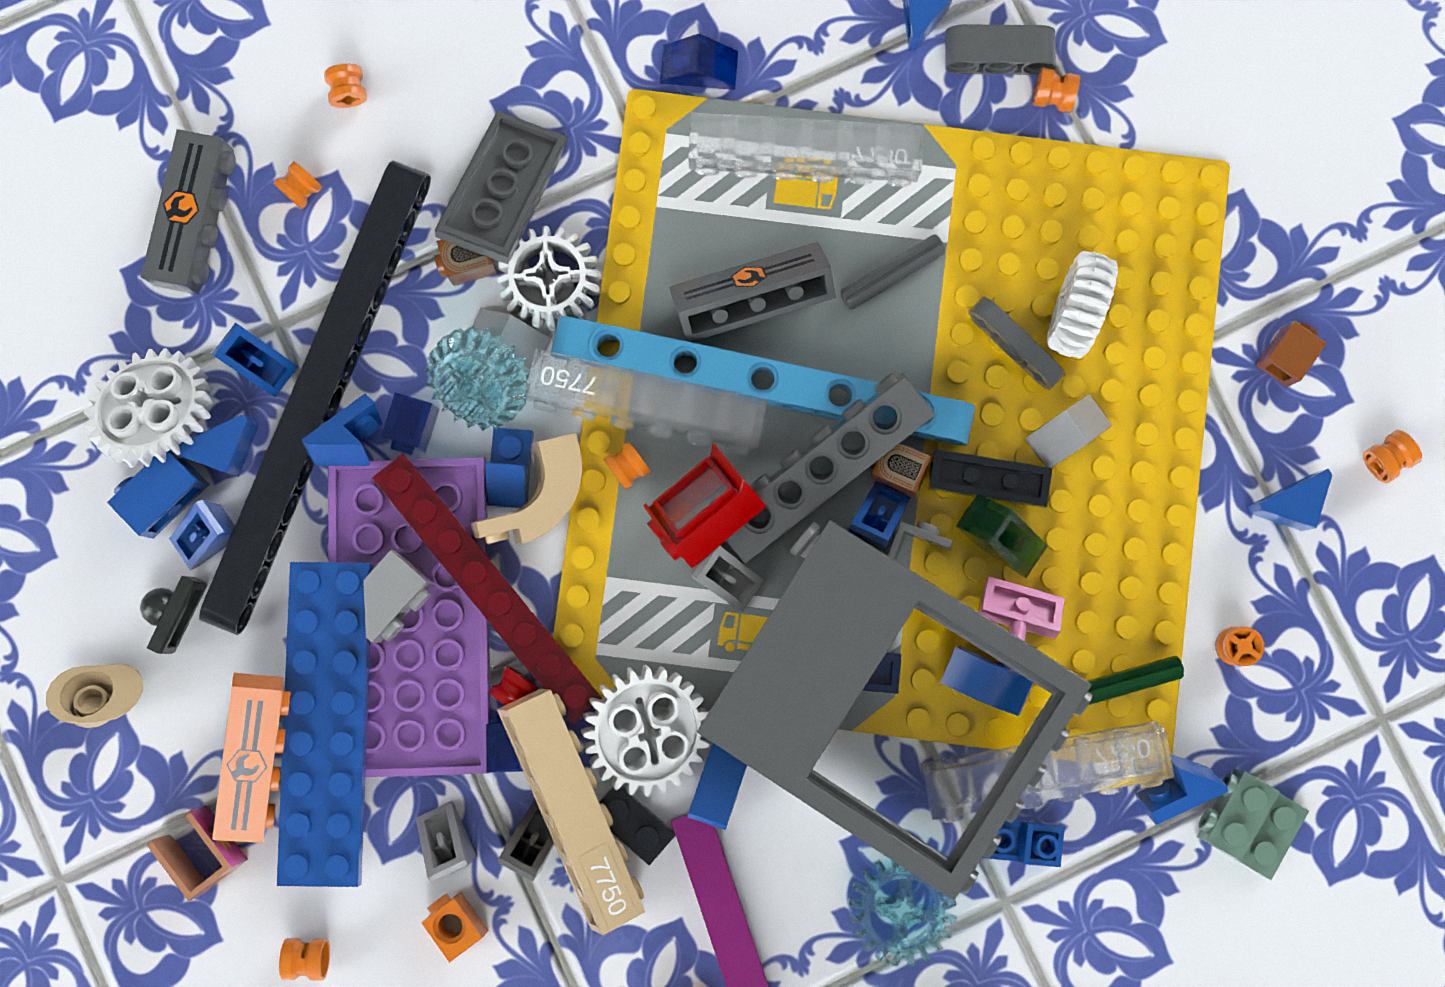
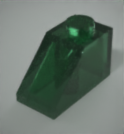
M980 494L976 495L956 525L974 544L1025 578H1027L1048 547L1012 509Z

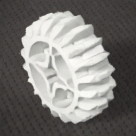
M544 225L542 236L540 237L536 236L533 229H529L527 235L530 240L524 243L522 238L517 245L518 249L514 251L509 264L498 263L499 270L506 273L496 278L499 286L506 287L499 295L503 301H510L507 309L511 314L520 311L518 319L522 322H528L533 316L532 326L535 329H540L543 321L547 320L549 330L554 331L556 329V320L560 316L568 317L574 313L576 318L583 319L584 314L579 307L581 305L590 309L594 307V302L587 294L599 295L600 293L599 286L591 283L602 278L599 270L592 269L599 262L596 256H587L591 251L588 243L578 246L580 238L576 233L571 234L565 240L566 232L562 227L556 230L555 236H551L549 227ZM554 251L570 256L579 265L580 270H570V267L557 265ZM540 254L538 264L533 268L524 269V272L521 273L525 264L532 257ZM548 264L557 280L553 279L554 283L549 285L550 293L543 279H541L542 277L546 278L544 274L549 272ZM574 283H578L574 293L567 300L558 304L560 292L565 288L574 287ZM528 286L529 290L541 291L545 306H539L526 300L521 295L519 287Z
M1084 250L1074 258L1073 264L1070 266L1064 283L1060 288V293L1051 314V321L1048 325L1047 344L1050 349L1057 351L1058 354L1081 358L1089 352L1090 347L1094 345L1096 336L1099 335L1100 328L1105 321L1106 313L1110 308L1109 305L1114 295L1113 291L1118 275V267L1115 260L1097 252L1091 253Z

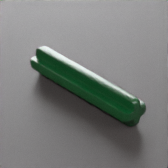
M1172 656L1087 680L1092 684L1088 692L1093 695L1088 705L1182 679L1184 677L1183 664L1178 656Z

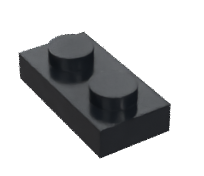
M623 786L618 790L612 787L599 801V804L603 803L607 807L612 817L613 825L609 827L611 832L649 866L676 836L672 829L635 796L630 795Z

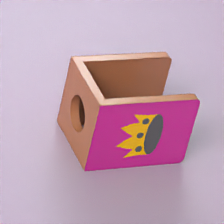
M207 805L192 809L185 814V817L223 866L206 880L172 835L168 834L159 837L147 844L150 851L188 901L207 893L248 860L235 841L212 840L215 815Z

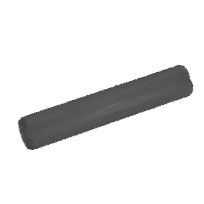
M936 234L931 235L841 290V297L845 305L849 309L858 307L945 253L943 242Z

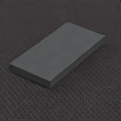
M497 110L435 228V237L509 264L568 145V136Z

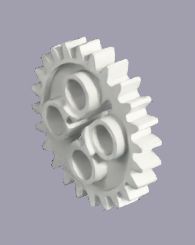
M164 348L159 356L152 349H148L145 359H141L137 353H133L132 363L128 365L124 361L119 360L118 366L120 370L116 373L106 370L105 373L109 380L106 383L96 382L94 384L100 390V393L87 397L94 405L84 410V414L91 419L84 424V427L91 432L88 436L89 439L106 457L110 456L118 464L124 460L130 467H134L138 460L146 467H149L153 456H156L163 463L166 461V452L169 450L179 455V444L181 442L190 445L194 443L189 436L192 431H204L198 422L199 420L211 417L204 407L214 404V401L208 395L213 388L206 381L208 377L191 357L186 359L180 351L172 355L167 348Z
M643 665L641 676H637L631 667L627 668V680L624 681L616 674H613L612 679L615 686L612 689L602 684L599 686L604 695L602 700L591 697L589 699L596 711L583 713L584 719L592 724L590 727L581 729L583 737L592 739L583 745V749L586 754L596 753L589 760V763L593 769L602 766L599 776L603 781L613 776L611 784L614 789L618 790L626 782V790L630 795L635 793L638 785L641 786L646 796H650L652 785H657L662 794L666 793V781L671 780L679 787L681 783L678 774L684 772L692 776L693 772L689 767V763L691 761L703 762V759L696 752L697 749L709 748L706 740L697 733L702 724L700 721L705 719L709 713L705 708H697L704 701L703 697L699 693L690 695L694 686L689 681L680 685L682 676L677 672H674L667 680V670L661 666L656 671L655 676H652L651 669L647 665ZM638 697L642 698L644 717L652 726L649 729V736L656 751V763H651L649 745L641 735L644 732V726L635 703ZM664 697L669 699L668 708L661 714L652 713L653 703L657 699ZM624 709L631 710V718L626 724L621 726L613 724V719L617 712ZM671 735L678 736L679 741L674 749L670 751L662 750V743L667 737ZM633 747L641 748L640 757L636 761L631 763L623 761L627 750Z

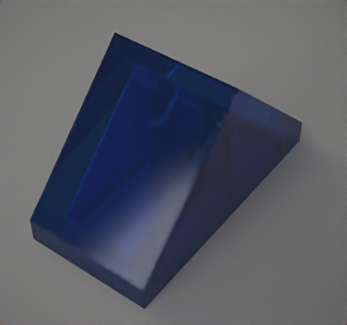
M701 33L664 44L660 84L735 90L739 51Z

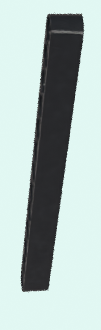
M394 160L387 165L202 603L199 613L200 621L235 635L241 634L247 626L314 467V463L311 461L302 439L335 416L427 196L431 182L430 174Z

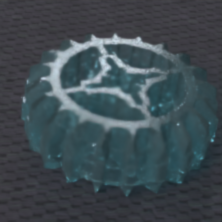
M474 325L465 331L459 328L450 335L444 336L430 352V356L427 358L429 363L424 371L430 376L426 386L435 389L432 400H441L443 403L441 412L449 410L454 414V422L462 418L465 420L468 428L475 426L477 423L482 431L490 426L497 429L503 426L505 422L512 421L518 415V411H521L526 405L527 395L530 393L531 385L527 382L531 372L521 368L524 365L525 358L514 355L516 345L507 347L503 344V335L493 338L489 328L481 330L479 333Z
M878 859L874 863L879 873L873 876L865 868L861 873L868 881L867 885L865 886L860 882H854L852 885L856 892L862 894L861 897L853 896L848 898V904L851 907L860 909L848 914L849 922L862 923L853 930V934L856 939L867 936L862 944L866 952L871 951L878 945L875 957L880 962L885 959L888 952H890L892 966H898L901 955H905L908 966H914V954L920 953L922 959L927 962L930 960V955L926 950L929 946L932 945L938 952L943 950L942 945L937 940L938 936L940 935L946 939L952 937L951 931L943 925L944 923H956L957 917L950 912H945V910L957 905L956 900L953 901L949 897H943L944 894L903 867H900L891 859H889L891 867L885 869L881 860ZM900 879V882H897L895 892L891 896L873 899L883 885L892 880ZM913 880L922 883L929 889L933 899V909L926 908L924 904L914 902ZM906 898L907 901L905 903L910 909L913 908L914 911L904 912L899 923L895 911L891 912L890 909L900 908L902 901ZM870 911L877 912L880 916L891 920V940L885 938L873 928L870 920ZM930 921L927 928L920 935L904 941V938H907L909 929L914 924H927Z

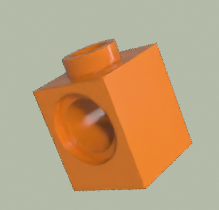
M462 892L452 899L447 893L427 907L431 914L421 922L449 963L481 940L489 931ZM454 914L460 918L462 922L461 932L454 933L445 927V915Z

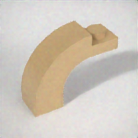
M576 433L531 444L537 467V484L532 497L523 507L514 512L470 523L474 538L485 537L486 544L509 539L508 531L512 530L515 543L524 544L543 536L559 524L572 507L581 482L582 458Z

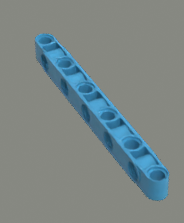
M560 316L558 318L550 356L570 363L842 421L845 418L842 412L853 402L861 398L865 403L877 392L873 388L878 384V382L567 316ZM607 340H614L620 344V349L614 356L605 357L599 353L601 344ZM684 356L692 357L697 362L696 368L690 373L679 372L675 368L676 361ZM757 373H767L772 377L773 385L769 389L759 390L753 386L751 379ZM834 389L844 390L849 396V403L843 407L833 405L829 400V392ZM918 391L933 409L935 416L909 436L952 445L967 446L976 408L975 405ZM880 406L875 410L873 419L880 425L890 424L895 419L896 411L890 406Z

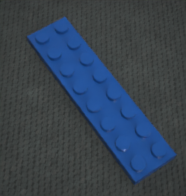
M290 562L285 691H291L288 716L284 715L283 729H286L281 766L277 886L359 887L362 882L370 641L366 638L363 580L373 570V564Z

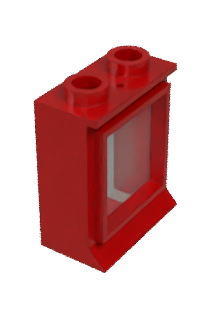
M714 443L712 444L709 457L702 460L653 501L650 507L647 504L643 505L652 518L647 522V525L662 541L660 542L662 547L673 560L677 561L682 557L691 568H694L767 507Z

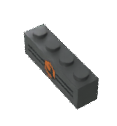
M180 129L176 130L141 273L142 279L156 287L199 295L201 286L205 285L208 280L209 265L207 261L210 249L215 247L218 239V228L216 226L219 211L222 212L226 206L227 192L225 186L228 175L233 173L236 163L234 149L223 138Z
M818 242L669 287L677 318L687 342H694L836 298L831 266Z

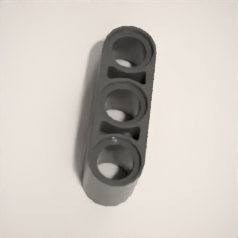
M962 24L951 26L945 31V69L950 73L1039 75L1042 67L1056 69L1055 29L1046 25Z

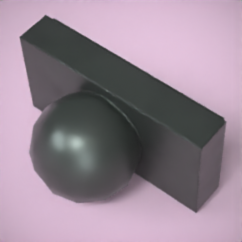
M181 576L174 592L166 588H156L142 598L140 605L142 617L149 624L157 626L146 647L147 649L158 654L175 653L208 586L207 582L196 577Z

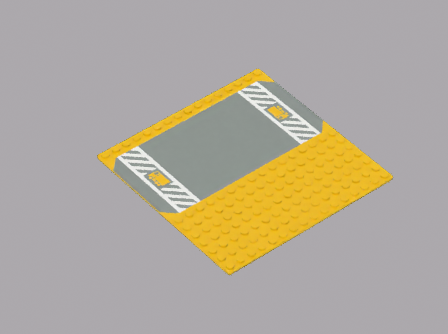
M640 89L630 90L627 95L596 322L686 341L677 318L669 289L670 286L818 242L831 266L836 298L691 343L878 383L891 373L895 377L904 373L920 392L975 405L976 408L967 446L952 445L914 436H908L900 442L905 446L931 456V462L933 451L938 449L1044 467L1025 438L1090 394L1112 426L1090 443L1052 467L1047 507L1039 508L928 490L930 466L916 499L911 497L890 543L883 553L889 555L901 522L916 527L917 522L922 521L940 528L938 535L953 541L951 550L906 534L896 561L979 612L983 585L988 576L1065 598L1061 629L1057 637L1053 639L1026 631L1025 642L1078 674L1086 681L1172 656H1178L1182 662L1230 173L1229 164L1226 161ZM856 148H859L860 157L865 165H853V163H862L857 155ZM870 149L873 150L874 158L879 166H867V163L876 164L871 156ZM883 150H890L893 154V157L890 161L883 160L884 165H891V167L882 166L881 157H883L884 159L890 158L889 152H884L883 154H881ZM899 150L906 153V164L903 168H898L894 161L895 154ZM900 152L897 155V164L902 166L904 154ZM936 234L943 242L945 253L858 307L849 309L845 305L841 297V290L931 235ZM1083 250L1091 253L1097 252L1117 262L1118 275L1113 291L1114 295L1109 305L1110 308L1106 313L1105 321L1100 328L1099 335L1096 336L1094 345L1090 347L1089 352L1081 358L1067 357L1058 354L1057 351L1048 347L1047 333L1052 317L1051 314L1060 293V288L1064 283L1070 266L1073 264L1074 258ZM982 297L990 299L1061 366L1065 375L1051 390L1039 385L972 321L968 311ZM607 340L601 344L599 353L605 357L614 356L619 351L620 344L614 340ZM689 356L679 358L675 364V368L681 373H690L697 366V362ZM590 367L588 385L593 377L596 378L587 391L594 392L595 395L586 393L579 444L582 458V476L576 499L570 510L553 638L602 698L604 695L599 686L602 684L612 689L615 686L612 679L613 674H616L624 681L627 680V668L631 667L637 676H641L643 665H647L651 669L652 676H655L656 671L661 666L667 670V680L674 672H677L682 676L680 685L689 681L694 686L690 695L699 693L704 699L697 708H705L710 711L805 560L801 556H794L789 550L813 522L820 526L821 533L829 520L849 531L853 519L875 483L871 475L873 469L868 467L746 564L727 541L720 545L764 580L744 611L740 612L692 578V574L700 563L691 568L682 557L677 561L673 560L660 544L662 541L647 525V522L652 518L643 505L647 504L650 507L653 501L702 460L709 457L713 443L750 486L761 475L767 473L771 477L782 468L779 462L796 448L803 452L812 445L813 442L810 438L823 426L829 423L833 428L841 421ZM757 373L751 379L753 386L759 390L769 389L773 385V379L767 373ZM834 389L829 392V400L833 405L843 407L849 403V396L844 390ZM849 431L841 439L843 446L850 450L858 449L864 442V436L857 431ZM629 441L646 463L651 473L646 477L639 476L633 481L632 487L625 490L603 459L608 455L619 453L622 445ZM825 456L815 457L810 463L811 469L817 474H825L833 466L832 461ZM786 481L779 487L780 493L786 498H795L802 491L799 484L794 481ZM725 485L677 524L676 528L679 530L728 488ZM764 508L752 520L755 522H765L770 518V512L767 508ZM914 608L887 651L902 654L898 694L862 691L838 729L1015 752L1050 698L1051 693L1034 683L1021 714L1016 716L973 699L940 683L953 651L957 646H962L994 663H997V659ZM995 622L1007 631H1010V626ZM1180 679L1088 705L1080 716L1074 713L1065 727L1070 730L1066 741L1057 752L1051 749L1047 756L1088 762L1103 761L1095 751L1094 747L1097 746L1099 753L1107 760L1103 764L1167 771L1162 753L1167 752L1173 755ZM666 697L659 698L653 703V706L668 707L669 699ZM636 698L635 703L642 704V698ZM1139 738H1144L1148 742L1149 752L1146 756H1140L1137 753L1136 741ZM1140 740L1138 742L1139 751L1141 754H1145L1146 744L1143 740ZM1123 741H1131L1133 743V750L1129 753L1125 752L1126 757L1134 755V758H1124L1122 750H1130L1131 745L1130 743H1125L1121 747V743ZM1108 744L1112 745V748L1121 757V760L1109 762V759L1118 757L1111 751Z

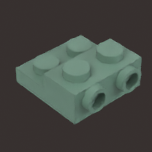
M1234 768L1232 773L1226 774L1222 779L1227 785L1229 792L1220 795L1213 808L1210 807L1203 813L1198 824L1201 830L1197 838L1261 876L1272 880L1309 810L1280 794V791L1248 772Z

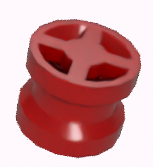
M507 665L502 671L503 679L499 684L493 685L489 693L499 702L507 705L537 691L539 686L521 672Z

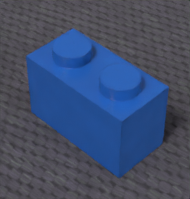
M172 450L166 452L165 462L162 463L156 456H153L149 467L143 464L144 467L134 477H128L120 482L114 489L115 495L107 502L138 536L154 539L210 485L185 458L175 455Z

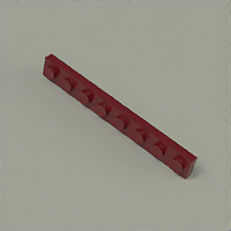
M403 453L372 477L382 492L542 689H550L552 694L556 693L559 695L566 710L565 717L571 724H574L583 716V713H587L594 707L589 701L590 697L602 700L596 689Z

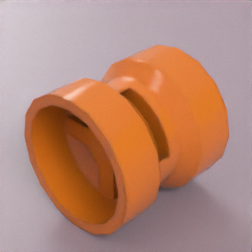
M1042 67L1036 81L1032 105L1044 108L1047 105L1054 104L1058 111L1071 113L1079 90L1080 75L1067 73L1060 77L1053 69Z
M1395 430L1386 436L1384 444L1373 445L1363 452V460L1366 467L1383 483H1390L1399 477L1400 470L1403 467L1412 468L1421 462L1423 458L1418 444L1409 434L1402 430Z
M286 938L282 944L279 957L280 978L282 980H296L299 976H307L311 981H323L327 976L330 962L329 940L313 939L310 943L302 942L299 938Z

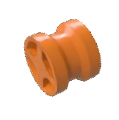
M350 63L338 64L324 71L325 82L330 85L328 100L331 106L350 108L367 101V92L360 82L363 79V72L360 66Z
M293 161L288 166L289 172L284 177L277 178L273 184L303 210L308 204L307 198L312 193H318L323 187L306 170Z
M629 441L622 445L619 453L608 455L603 459L625 490L631 488L633 481L639 476L646 477L651 473L646 463Z
M1230 627L1224 629L1218 635L1215 641V650L1218 657L1228 665L1251 666L1262 658L1265 643L1262 636L1250 627ZM1232 643L1235 644V649H1236V652H1235V653H1233V652H1234V648H1233V644H1232Z

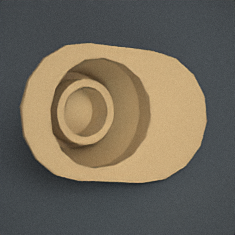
M125 664L73 667L60 673L51 682L46 692V706L51 715L60 721L74 723L84 728L99 727L109 720L121 717L136 705L143 692V678L138 670Z

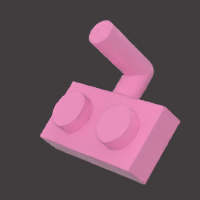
M988 576L983 585L979 613L994 622L1010 626L1009 632L1025 641L1026 631L1055 639L1061 629L1065 598Z

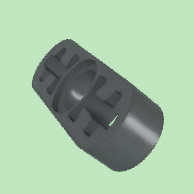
M982 297L968 311L972 321L1045 389L1051 390L1065 375L1061 366L990 299Z

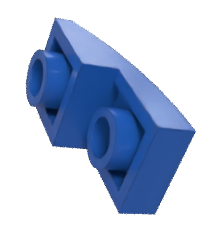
M962 646L955 647L940 682L973 699L1016 716L1021 714L1034 685L1032 681L1002 662L994 663Z
M712 743L688 813V818L726 830L748 765Z
M1014 820L1012 823L1005 821L998 833L1002 837L1001 841L989 859L1061 868L1065 827L1022 820Z

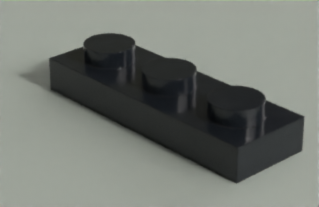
M935 449L932 455L927 489L1045 508L1048 503L1053 468Z

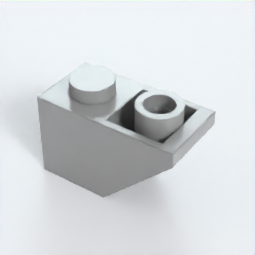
M390 550L363 580L366 638L372 643H381L384 639L387 642L391 641L403 628L404 623L401 620L411 609L414 612L419 610L431 596L428 590L434 583L400 552Z

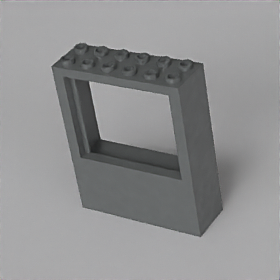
M829 520L697 730V733L954 901L960 891L967 894L974 885L979 875V872L975 869L981 858L984 856L989 859L997 849L1002 838L998 833L1004 822L1012 823L1020 813L1024 805V801L1020 798L1027 786L1030 785L1034 788L1043 777L1047 769L1043 761L1052 749L1057 752L1066 741L1070 730L1065 727L1075 713L1080 716L1087 708L1093 696L1088 692L1092 684L842 526ZM914 608L1051 693L1050 698L948 857L813 770Z

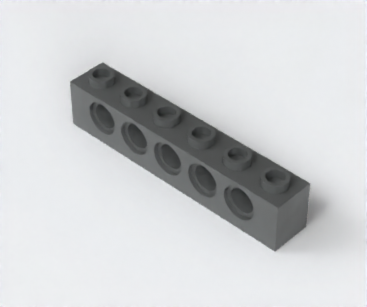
M893 373L886 376L873 388L877 392L865 403L861 398L853 402L842 412L845 418L833 428L829 423L823 426L810 438L813 442L812 445L803 452L796 448L779 462L782 467L771 477L765 473L750 485L767 506L765 508L770 512V518L765 522H755L751 519L726 540L745 564L935 416L933 409L904 373H901L898 377H895ZM885 405L892 407L896 411V416L890 424L880 425L874 421L873 414L877 408ZM849 431L861 433L864 436L862 446L855 450L845 448L841 443L845 433ZM825 456L832 461L833 466L829 472L817 474L810 467L811 461L815 457ZM786 481H794L799 484L802 491L795 498H786L779 491L780 485Z

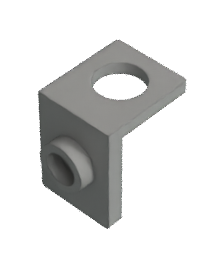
M918 521L916 527L901 522L888 556L897 560L906 534L947 550H951L953 541L939 536L940 528L931 524Z

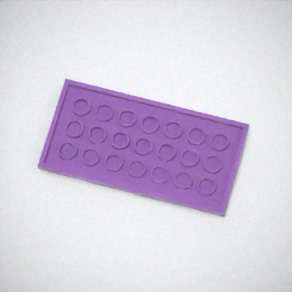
M480 457L409 460L488 557V544H486L485 537L474 538L470 524L487 519L486 459ZM393 460L369 461V466H328V562L371 563L374 569L386 554L393 550L400 552L434 583L428 590L431 593L430 598L419 610L414 612L411 609L401 620L404 623L403 628L391 641L387 642L384 639L381 643L370 642L365 777L491 773L489 622L372 479L375 474Z

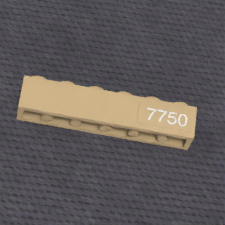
M539 689L497 709L590 928L601 935H605L645 913L640 901L644 898L643 890L637 879L629 875L625 865L629 861L627 852L619 840L615 841L609 828L613 825L612 817L607 807L603 803L599 804L594 792L597 789L596 779L588 767L584 768L578 755V753L582 752L581 744L576 734L572 730L568 731L563 719V716L566 715V710L559 695L556 693L552 694L550 689Z

